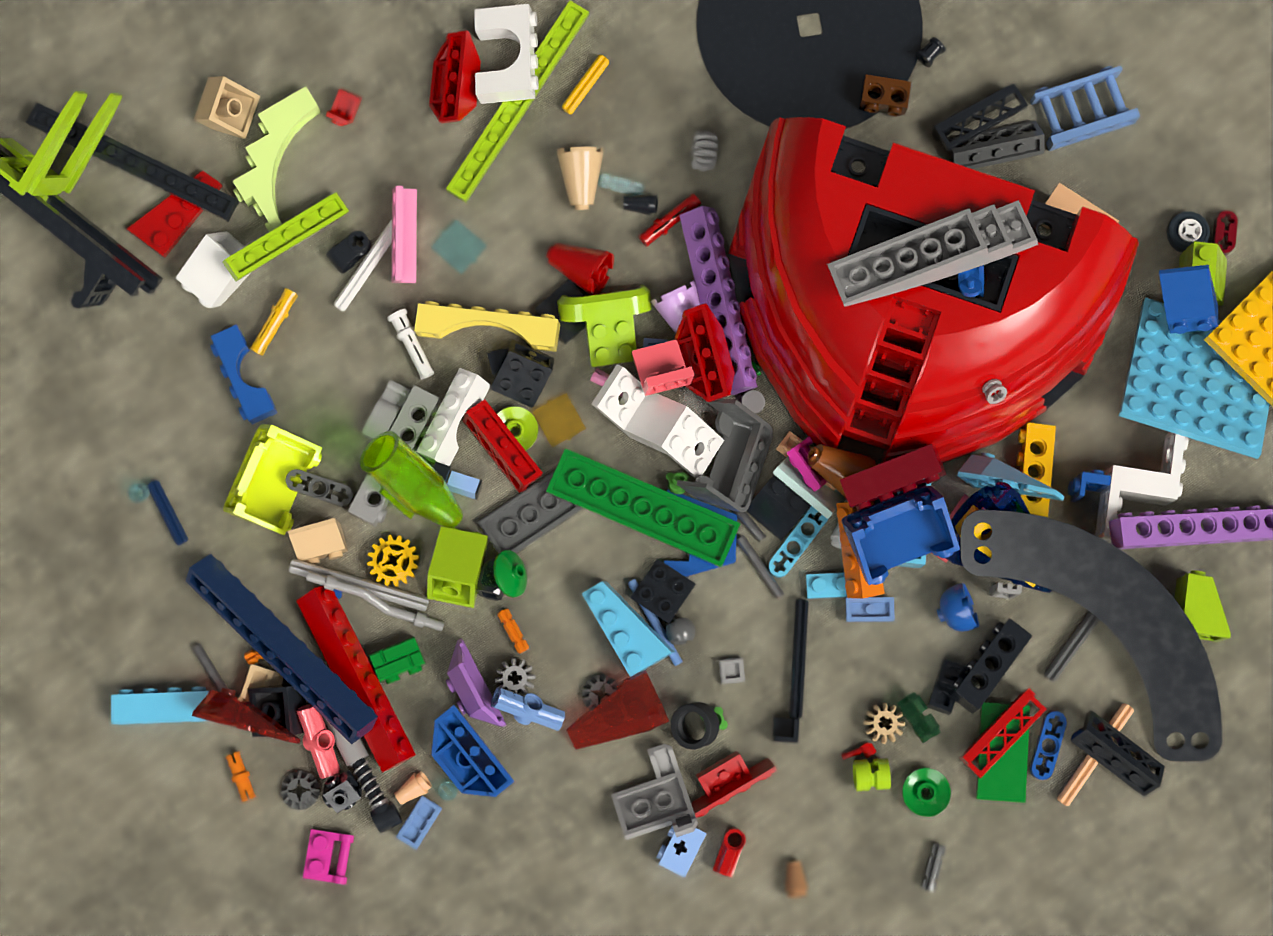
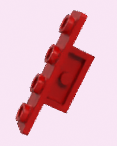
M735 751L696 774V777L706 794L691 802L695 817L706 815L710 809L717 805L725 804L734 795L747 791L751 785L760 780L769 778L772 773L777 771L775 765L769 758H766L748 769L740 753Z

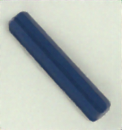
M158 480L148 483L147 488L175 544L178 546L188 542V537L162 485Z

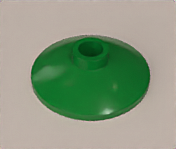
M511 550L500 552L495 558L493 568L496 583L506 596L511 598L521 596L527 586L525 565L515 552Z
M921 768L915 770L906 778L902 788L904 803L911 812L922 817H932L943 812L948 806L951 798V788L948 780L942 773L931 768ZM923 788L929 790L930 794L928 797L922 796L921 790Z

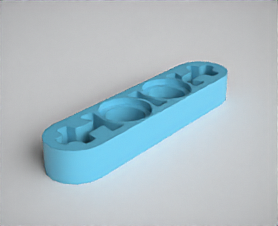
M810 507L770 560L768 570L772 576L781 578L788 574L828 521V518L821 515L817 520L821 522V525H818L814 519L808 518L809 514L813 518L818 511L814 507ZM804 523H810L814 526V533L812 535L806 536L801 532V526ZM795 541L799 544V553L794 555L787 551V544L789 542ZM783 552L793 562L790 563L787 560L783 565L785 571L780 570L777 573L774 571L775 565L773 563H779L784 556L779 554Z

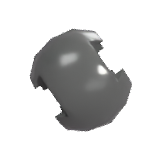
M689 618L674 619V623H668L666 626L668 641L673 645L686 644L687 640L693 641L695 637L693 622Z

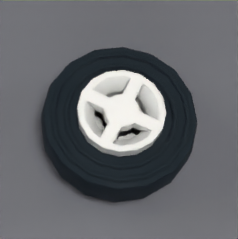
M1192 211L1176 215L1169 222L1166 230L1167 240L1170 245L1181 253L1194 241L1207 243L1210 235L1206 219Z

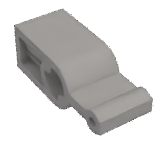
M390 380L361 432L362 435L383 445L411 390Z

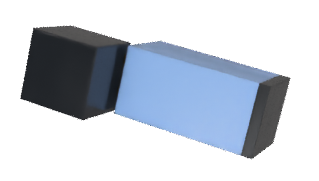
M435 462L431 473V481L446 485L447 491L475 500L478 499L482 488V480L451 471V466Z

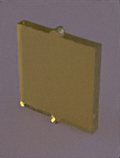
M567 393L553 401L548 400L546 405L532 412L552 448L566 440L571 441L573 436L586 430Z

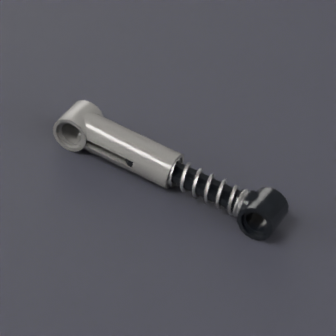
M322 716L328 730L334 735L336 746L346 766L353 767V774L358 776L357 782H361V789L365 790V797H368L370 800L369 805H371L373 810L370 812V815L378 831L382 834L403 823L393 801L389 802L388 798L384 797V791H381L379 787L380 783H377L376 776L371 772L372 768H369L367 764L369 761L365 760L369 755L361 739L351 745Z

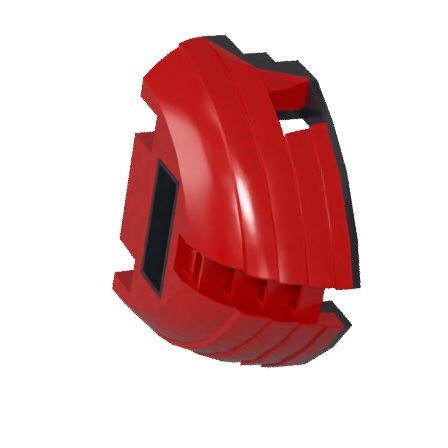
M779 117L771 123L738 219L728 259L731 276L735 283L736 299L740 305L741 320L745 326L756 363L794 424L806 437L810 436L815 446L822 444L837 448L841 436L844 435L885 449L880 461L881 464L932 444L936 447L943 464L995 445L1043 414L1085 376L1095 353L1103 343L1105 334L1123 295L1139 246L1138 239L1132 237L1123 226L1108 215L1083 206L1077 214H1073L1032 200L1035 192L1033 189L894 142L890 151L849 138L843 135L846 126L823 118L797 117L784 119ZM856 161L863 163L865 170L860 173L853 171L852 163ZM1019 200L1037 238L1038 245L985 264L984 297H966L959 292L958 278L956 280H949L946 277L908 290L844 307L827 264L966 209H970L971 213L991 205H995L996 209ZM1047 225L1051 230V234L1049 236H1042L1038 231V226ZM993 379L1000 380L1007 389L1006 397L997 404H990L986 400L985 393L982 391L983 386Z

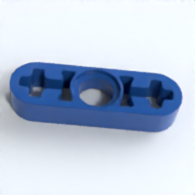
M1050 712L1043 719L1030 764V773L1038 780L1048 779L1053 774L1067 725L1066 717L1061 712ZM1057 716V721L1061 722V725L1056 726L1053 733H1058V737L1045 735V731L1051 732L1052 729L1049 719H1054ZM1047 738L1051 739L1055 744L1054 750L1050 753L1042 749V742ZM1039 753L1045 757H1052L1051 761L1045 760L1044 767L1048 770L1047 773H1042L1041 776L1039 775V770L1036 769V765H1041L1043 758H1038Z

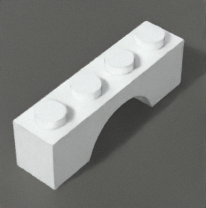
M459 368L416 452L430 462H439L450 466L459 449L456 433L461 418L470 408L484 400L491 385L479 375Z

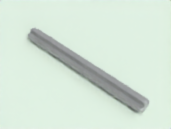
M292 559L289 565L290 573L307 577L310 571L326 577L328 575L335 576L337 580L367 589L380 599L417 610L425 611L429 603L427 597L297 559Z

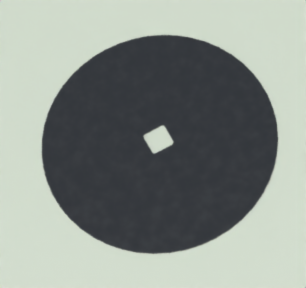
M699 0L697 37L701 56L709 75L721 93L736 108L757 122L769 127L779 117L784 119L797 117L823 118L846 126L845 129L872 118L877 113H869L859 108L865 75L908 81L918 60L915 53L921 49L923 20L919 0ZM818 13L822 34L801 37L797 17ZM876 92L868 93L872 99L879 98ZM897 95L891 96V99L894 100Z

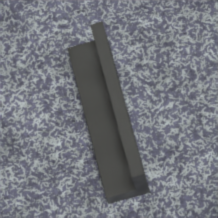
M1036 120L984 131L960 144L965 146L954 147L949 150L953 163L976 169L1045 154L1044 133ZM958 137L950 138L948 141L952 142L958 139Z

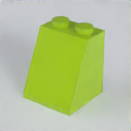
M1194 241L1180 255L1179 268L1209 265L1217 303L1223 306L1227 258L1218 244Z
M441 526L428 571V599L474 608L477 597V584L487 551L488 536L482 535L479 532H467L455 527L447 528Z
M1192 570L1191 573H1185L1184 576L1177 578L1174 598L1193 624L1199 638L1214 642L1230 639L1231 632L1213 577L1205 576L1206 572Z

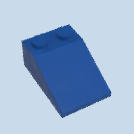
M1209 265L1159 270L1166 320L1170 334L1209 331L1218 327V303Z

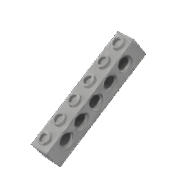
M415 385L413 386L348 510L350 515L374 527L377 526L378 522L382 523L388 512L385 509L389 501L393 502L399 491L396 488L400 480L404 481L410 470L407 467L411 459L415 460L419 454L416 452L441 404L439 397ZM418 410L425 412V417L420 421L413 419V414ZM406 431L414 433V438L409 442L402 440V435ZM395 452L403 453V459L398 463L391 461V456ZM384 473L392 474V480L387 484L380 482V477ZM373 494L381 495V501L377 505L369 504V498Z

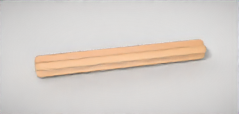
M1126 703L1121 704L1109 724L1118 731H1121L1134 712V709ZM1087 754L1057 797V800L1061 804L1069 806L1099 762Z

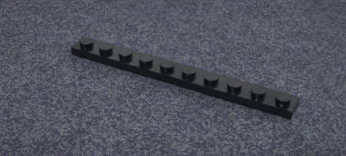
M36 103L26 123L48 134L60 113ZM75 121L64 143L76 148L88 127ZM104 134L92 154L93 157L229 222L239 204L238 199Z

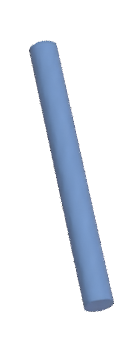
M636 579L627 583L632 593L639 586ZM640 605L652 628L675 651L669 655L674 666L681 664L683 661L674 645L668 641L666 631L657 615Z

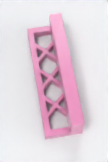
M395 186L392 189L391 283L415 284L417 189H403V186Z

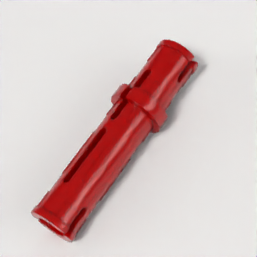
M693 193L690 194L689 197L662 218L655 219L652 226L638 235L640 241L648 247L661 235L665 236L668 234V230L681 221L679 215L696 209L701 205L698 197ZM686 207V209H684L681 213L672 218L674 215H676L678 212H680L683 208Z

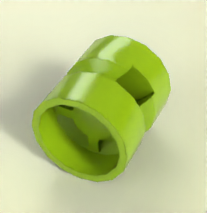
M888 758L873 759L872 763H869L867 759L853 760V781L856 792L870 791L871 787H874L876 790L891 788Z

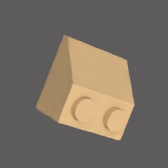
M224 76L208 77L194 120L212 130L246 139L260 96Z
M335 518L288 531L297 559L316 565L320 563L319 559L329 557V560L343 557V553L348 551L341 524Z

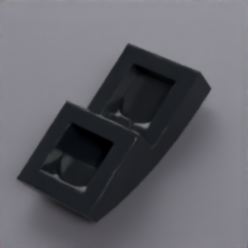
M947 659L943 660L927 708L949 716L951 715L955 700L950 697L954 691L951 686L959 676L964 677L966 666Z

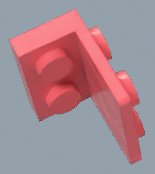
M677 340L632 351V357L645 396L691 384L694 373L692 367L686 368Z

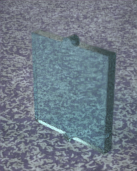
M456 220L446 232L442 231V236L434 243L431 249L462 275L472 263L477 262L476 258L487 248V245Z

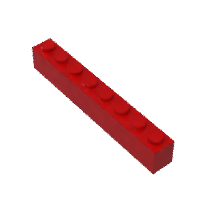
M320 586L296 600L331 671L336 673L349 689L355 691L357 696L367 706H370L378 716L372 730L365 734L364 737L382 773L416 756L335 592Z

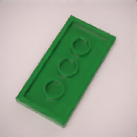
M984 702L980 708L979 736L1010 704ZM1030 706L1023 708V716H1030ZM1012 719L1006 725V734H1016L1020 730L1019 719ZM1023 719V726L1029 719ZM1029 729L982 778L977 776L976 800L1026 803ZM995 737L990 742V751H1000L1003 747V737ZM986 754L978 755L977 768L981 770L986 765ZM990 754V760H991L996 754Z

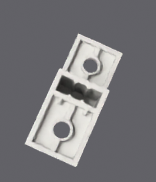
M618 364L592 402V405L631 439L667 454L694 478L703 475L724 442V439L687 406L657 393L645 396L641 382ZM623 392L622 399L619 401L618 397Z
M1172 432L1165 435L1160 472L1116 465L1104 471V475L1111 476L1110 486L1100 492L1095 536L1106 541L1111 539L1109 521L1117 518V511H1120L1122 507V499L1166 506L1181 496L1183 484L1180 483V475L1185 470L1186 461L1183 459V451L1187 449L1188 437Z

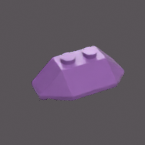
M462 638L457 640L447 671L449 679L446 680V683L452 693L457 692L460 698L457 704L462 714L467 713L471 718L500 727L507 726L500 710L491 707V699L493 697Z

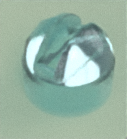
M136 483L130 486L128 495L133 502L139 503L145 501L149 497L150 492L146 484ZM142 490L143 493L140 496H138L137 493H139Z
M445 781L439 786L438 794L443 800L450 801L457 796L458 788L453 782ZM445 785L453 793L451 797L442 789Z

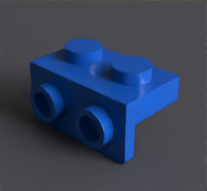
M1090 470V473L1081 472L1073 478V481L1069 482L1067 493L1071 495L1070 502H1077L1084 497L1085 490L1101 492L1110 486L1111 476L1104 475L1105 472L1101 470Z

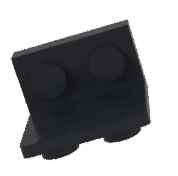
M512 339L507 349L506 358L491 385V390L533 408L553 371L555 358Z

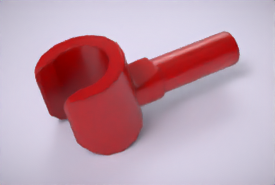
M867 742L855 750L841 754L844 760L863 753L867 759L876 753V749L872 743Z

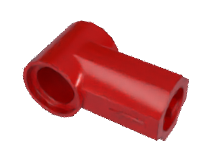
M732 827L725 831L712 871L724 876L733 877L741 851L746 843V837L742 830ZM734 832L741 835V842L736 846L728 843V836Z

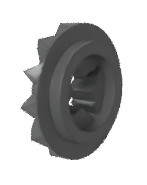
M596 675L586 682L582 697L585 705L591 711L604 714L617 707L621 698V691L613 678L607 675ZM603 684H605V692L612 696V698H603L599 705L598 696L591 691H600Z
M296 771L289 774L282 781L280 793L283 802L287 806L295 810H304L315 804L319 797L320 787L317 779L312 774L305 771ZM299 780L303 788L310 789V791L302 793L301 801H299L297 793L290 792L293 788H297Z

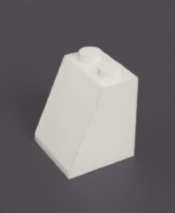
M227 231L206 234L176 279L182 283L183 289L196 295L199 298L198 301L207 308L221 306L250 275L248 274L235 282L222 263L226 258L245 246Z

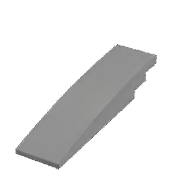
M1018 200L996 209L995 205L971 213L970 209H966L827 265L845 307L968 271L1038 245V241Z

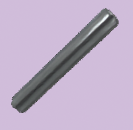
M1090 611L1044 673V676L1050 681L1054 682L1058 679L1100 620Z

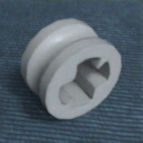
M998 379L988 381L982 388L986 400L990 404L1001 402L1007 395V389Z

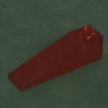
M646 670L623 680L617 685L618 689L609 697L607 695L600 700L601 703L595 709L587 711L566 729L575 750L648 732L669 722Z
M223 687L221 692L211 690L192 713V716L235 726L241 730L257 732V734L290 743L299 744L301 740L246 699L235 696L236 691Z

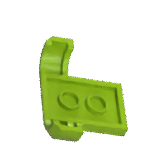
M642 284L639 288L581 297L561 296L557 301L559 319L564 322L585 321L591 367L634 361L632 351L637 350L633 315L645 313L652 309L651 291Z

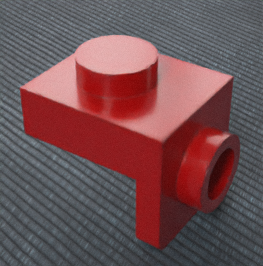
M340 88L332 109L327 111L325 116L331 118V122L343 127L344 125L351 124L355 119L363 97Z

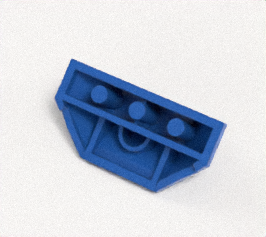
M455 705L435 720L431 755L462 794L497 797L515 782Z

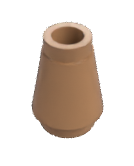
M801 861L787 862L785 880L787 898L806 897L809 888Z

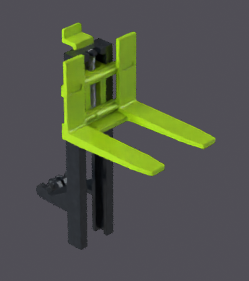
M75 91L35 156L13 138H0V144L16 156L9 157L0 150V193L85 259L83 288L81 291L74 292L70 300L73 308L82 309L84 307L104 305L116 285L131 297L139 294V287L147 294H154L163 280L159 274L58 195L62 191L68 194L71 193L82 175L123 97L119 93H110L60 175L50 167L88 96L84 91Z

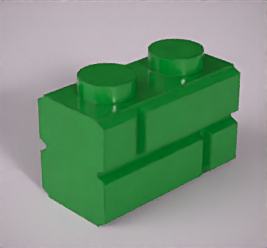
M416 637L409 638L369 655L381 683L386 681L387 685L401 680L399 676L407 672L409 676L423 671L422 666L427 665Z

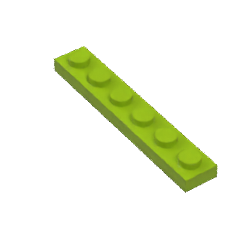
M337 192L229 256L222 263L235 282L346 215L349 210Z

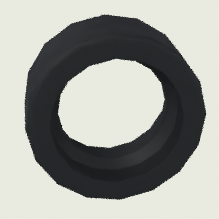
M692 702L679 707L673 713L671 732L680 746L696 750L710 745L717 738L719 720L715 711L709 705L703 702ZM689 712L698 713L704 720L705 734L702 739L695 740L686 731L685 717Z

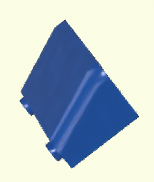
M930 485L921 486L912 491L902 493L886 501L851 513L842 519L844 530L868 585L883 583L889 575L888 569L931 552L940 558H947L953 555L955 551L960 550L944 497Z

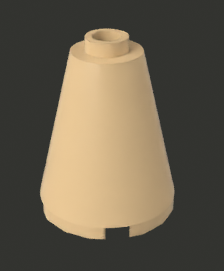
M570 147V151H564V148L557 149V156L570 206H575V210H589V206L594 205L603 159V148Z

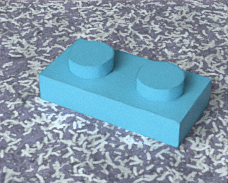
M844 573L806 574L807 599L847 597Z

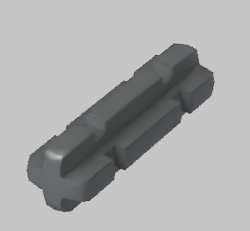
M933 843L930 853L932 855L928 857L924 872L926 877L922 879L921 883L923 890L935 891L937 884L935 879L939 877L943 862L941 856H944L946 847Z

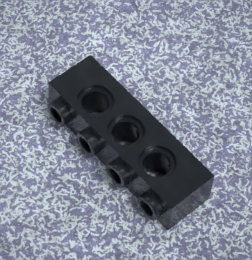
M1011 618L1004 623L1000 621L992 630L993 638L990 641L987 639L978 649L981 652L977 659L973 657L965 667V670L968 672L963 678L959 676L951 686L954 691L950 697L971 714H974L981 708L1033 636ZM999 641H1002L1006 644L1007 651H1003L1000 649L998 645ZM985 659L993 663V670L986 667ZM971 678H976L980 682V688L972 685Z

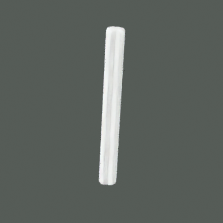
M392 219L334 301V306L341 311L346 310L391 245Z

